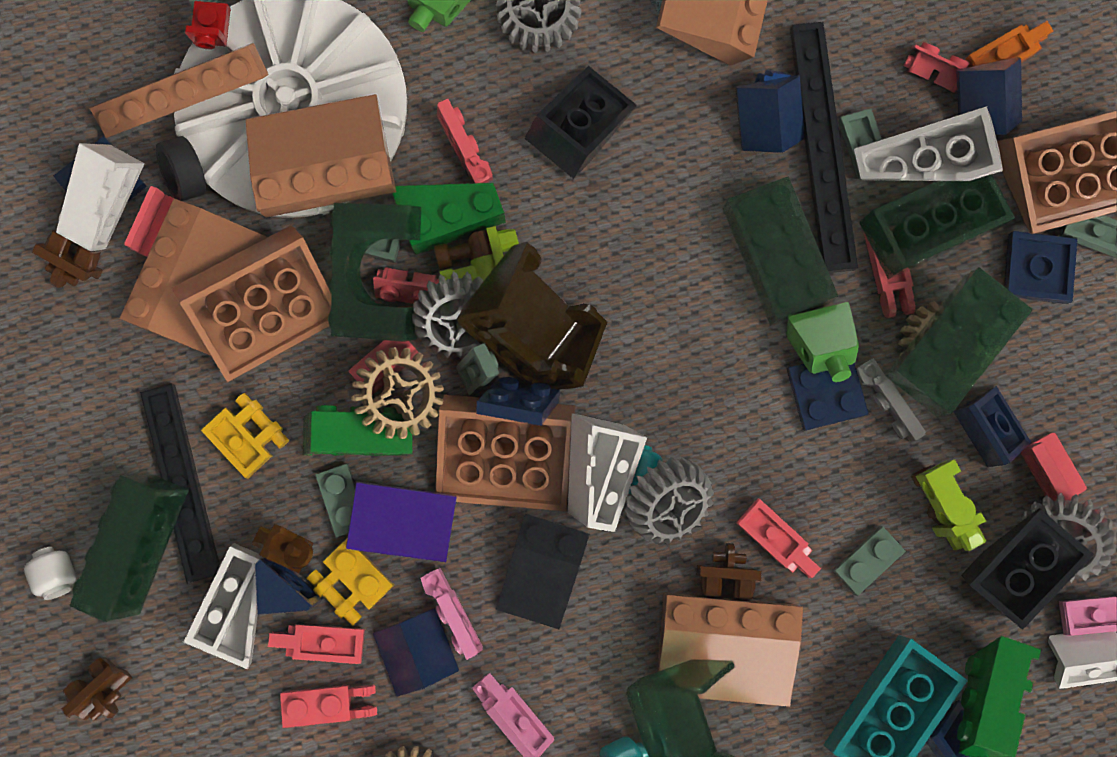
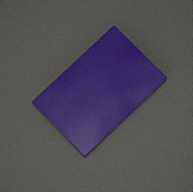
M357 481L346 549L446 562L457 496Z

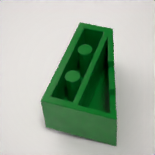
M494 183L395 186L396 192L392 193L416 255L434 249V245L448 244L470 236L476 231L487 230L486 228L506 223L505 213Z
M319 405L316 406V411L309 412L303 419V456H313V454H332L333 456H406L412 454L413 435L408 427L406 439L399 438L397 429L393 438H386L385 426L379 434L373 433L375 421L368 426L362 424L363 419L369 415L367 411L362 414L355 413V409L361 406L350 407V412H337V406ZM395 407L383 408V413L381 414L387 419L397 422L404 421L402 414H398Z
M1000 636L968 658L965 666V674L968 675L967 687L961 698L964 714L957 731V738L960 740L959 753L969 757H1016L1026 715L1019 712L1024 691L1031 693L1033 681L1027 680L1031 660H1039L1041 649Z

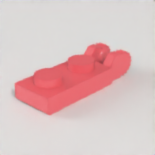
M894 225L867 230L864 233L878 294H881L880 304L883 315L886 318L896 316L897 309L893 294L896 291H900L899 300L903 313L905 315L914 314L916 310L912 291L914 285L899 226Z
M342 685L280 693L283 728L344 722L351 721L352 718L378 715L377 706L368 705L361 708H351V697L371 696L376 693L375 685L356 687Z

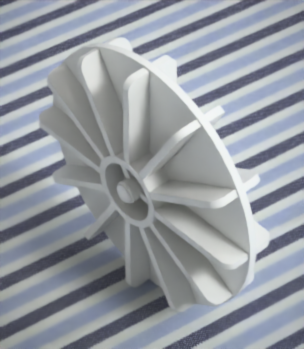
M242 0L230 6L227 47L215 46V49H202L192 43L182 61L181 67L175 69L174 74L254 43L269 74L268 76L174 112L176 135L178 137L184 136L193 146L202 166L205 182L223 198L251 212L261 214L256 209L250 178L245 119L377 94L390 162L404 135L407 116V92L403 71L397 55L382 31L365 13L360 12L341 0ZM348 202L272 217L298 218L317 214L325 215L329 214V211L339 208Z

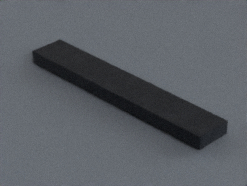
M168 384L140 392L186 582L189 584L214 577L220 568V563L175 384Z

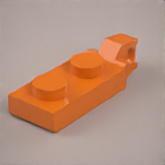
M1048 21L1032 30L1027 25H1020L971 53L965 58V61L969 62L968 67L1020 57L1022 63L1042 49L1039 43L1047 39L1048 35L1053 33L1054 30Z

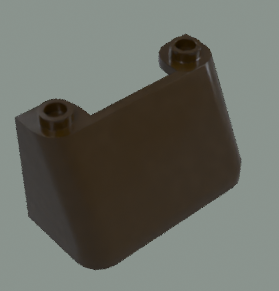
M528 242L511 246L465 303L457 319L458 324L480 344L485 343L488 351H491L500 362L525 384L545 383L550 385V388L557 390L583 387L608 322L592 305L568 306L534 272L539 268L542 261L535 247Z

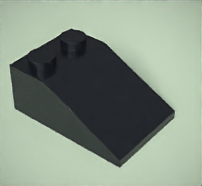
M587 66L536 115L524 139L574 179L591 162L637 105L594 69Z
M1038 508L985 549L961 576L971 587L1023 630L1095 554L1043 510Z
M525 514L496 610L559 630L590 534Z

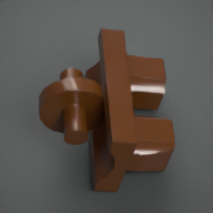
M52 230L45 243L35 244L32 253L49 262L45 267V271L52 274L50 283L56 288H61L66 283L76 286L79 279L82 281H86L90 277L99 279L103 270L96 266L101 251H89L79 245L76 254H73L69 251L73 241L56 233V230Z
M274 524L271 530L261 526L252 542L253 546L261 549L259 556L296 573H300L301 569L309 564L313 556V542L277 524Z
M726 543L724 552L712 553V562H724V567L697 565L696 575L701 577L702 595L721 596L722 578L734 579L733 597L753 599L756 581H761L762 571L734 568V563L746 564L747 555L735 553L734 543Z
M100 657L88 669L94 680L87 685L85 681L77 679L63 689L67 704L62 708V711L66 717L75 715L83 720H87L90 717L95 721L101 715L111 719L118 713L115 702L121 697L119 690L132 679V676L127 670L116 668L110 660Z

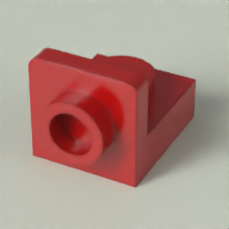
M194 1L192 25L185 26V34L195 46L202 49H215V46L227 47L231 8L227 3Z

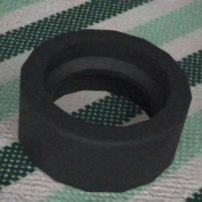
M179 136L157 143L156 157L159 169L173 198L183 202L204 195L206 182L203 169L189 140L184 136Z

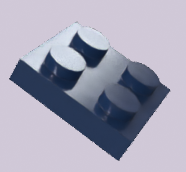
M1019 231L1009 233L1003 296L1061 304L1073 302L1078 239Z
M855 363L848 365L852 374L842 382H833L829 371L816 374L810 373L805 364L787 368L803 431L869 415Z
M503 377L497 379L479 398L476 414L542 426L559 403L560 390L552 389L550 385L545 383L525 384L520 383L516 378Z

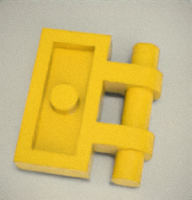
M243 393L235 400L242 408L236 416L230 409L224 408L201 431L244 478L249 479L272 457V454L264 446L272 440L281 449L289 442V439L282 433L283 428L278 422H272L262 411L263 406L257 400L252 401L246 393ZM251 419L262 430L256 437L245 427V424Z
M346 539L323 561L332 572L324 578L315 569L306 579L315 587L313 591L319 597L324 596L336 609L334 613L340 619L344 617L354 626L362 618L354 607L361 601L370 610L394 584L362 551L346 549ZM339 580L352 592L347 599L333 587Z

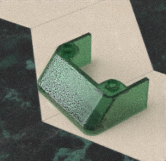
M691 659L641 677L627 688V699L649 757H735L729 753L717 752L698 694L702 695L707 692L715 683L735 668L733 661Z

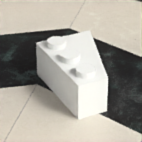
M79 143L62 211L59 215L56 233L89 251L106 249L145 163L112 145Z
M572 413L568 514L587 528L615 532L647 437L626 425Z
M236 543L229 547L184 643L249 669L252 663L258 617L255 564L264 557Z

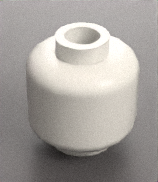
M46 547L32 554L33 559L26 563L24 573L30 590L35 596H43L44 600H50L63 596L72 590L71 585L76 581L77 576L67 552L54 551L53 547Z

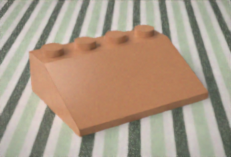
M662 0L656 28L728 65H734L754 58L768 0Z
M377 94L245 119L250 178L256 209L266 218L396 192Z
M1117 110L997 141L1003 174L1030 234L1117 212Z
M173 199L120 319L211 356L171 288L268 237L202 208Z
M292 225L171 288L227 383L343 319L304 238Z
M444 394L443 404L439 409L436 492L456 495V502L566 511L569 487L572 413L575 414V405L557 404L543 425L539 426L476 414L477 401L480 397Z
M663 593L656 695L790 707L801 645L803 607L795 604Z

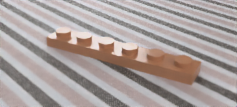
M251 43L91 107L90 110L105 137L108 138L263 79L269 74L254 43Z

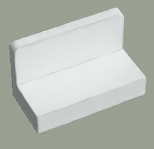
M1116 632L1074 636L1057 634L1049 636L1048 643L1058 660L1054 680L1059 689L1117 681Z

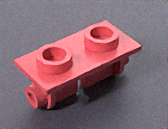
M923 42L921 47L913 45L911 49L917 52L915 56L908 55L903 65L908 68L907 72L929 80L932 72L936 70L939 73L933 83L950 90L952 93L957 91L956 70L967 68L969 62L953 55L950 60L939 56L940 49L926 42Z
M385 267L384 270L378 269L377 276L373 278L375 298H380L387 302L399 301L414 304V301L419 300V290L428 291V281L438 284L439 279H437V275L414 272L412 282L407 281L408 271Z

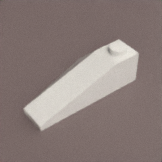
M987 107L854 149L861 180L970 181L1003 171L1000 151Z

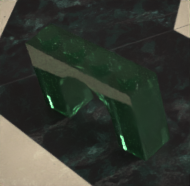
M334 203V211L331 215L333 245L330 249L332 278L329 283L332 300L328 318L331 336L390 341L417 340L415 324L412 321V315L414 314L413 306L387 305L371 298L362 285L360 265L368 248L380 240H420L421 207Z

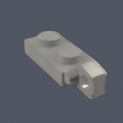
M874 358L856 369L861 384L873 387L876 391L873 397L877 405L884 412L888 410L895 421L892 422V426L900 438H907L911 442L926 435V431L890 378L887 379Z

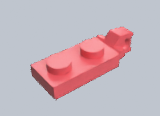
M449 99L439 102L437 105V118L472 183H488L492 181L493 175L489 163L481 160L476 154L479 153L478 145L472 135L467 136L463 128L465 121L458 107L453 108Z
M759 498L735 522L780 565L793 573L798 568L808 578H813L821 569L808 557L813 551L808 546L809 543Z
M310 624L289 625L288 632L273 631L269 633L268 647L286 648V656L296 660L361 664L365 629Z

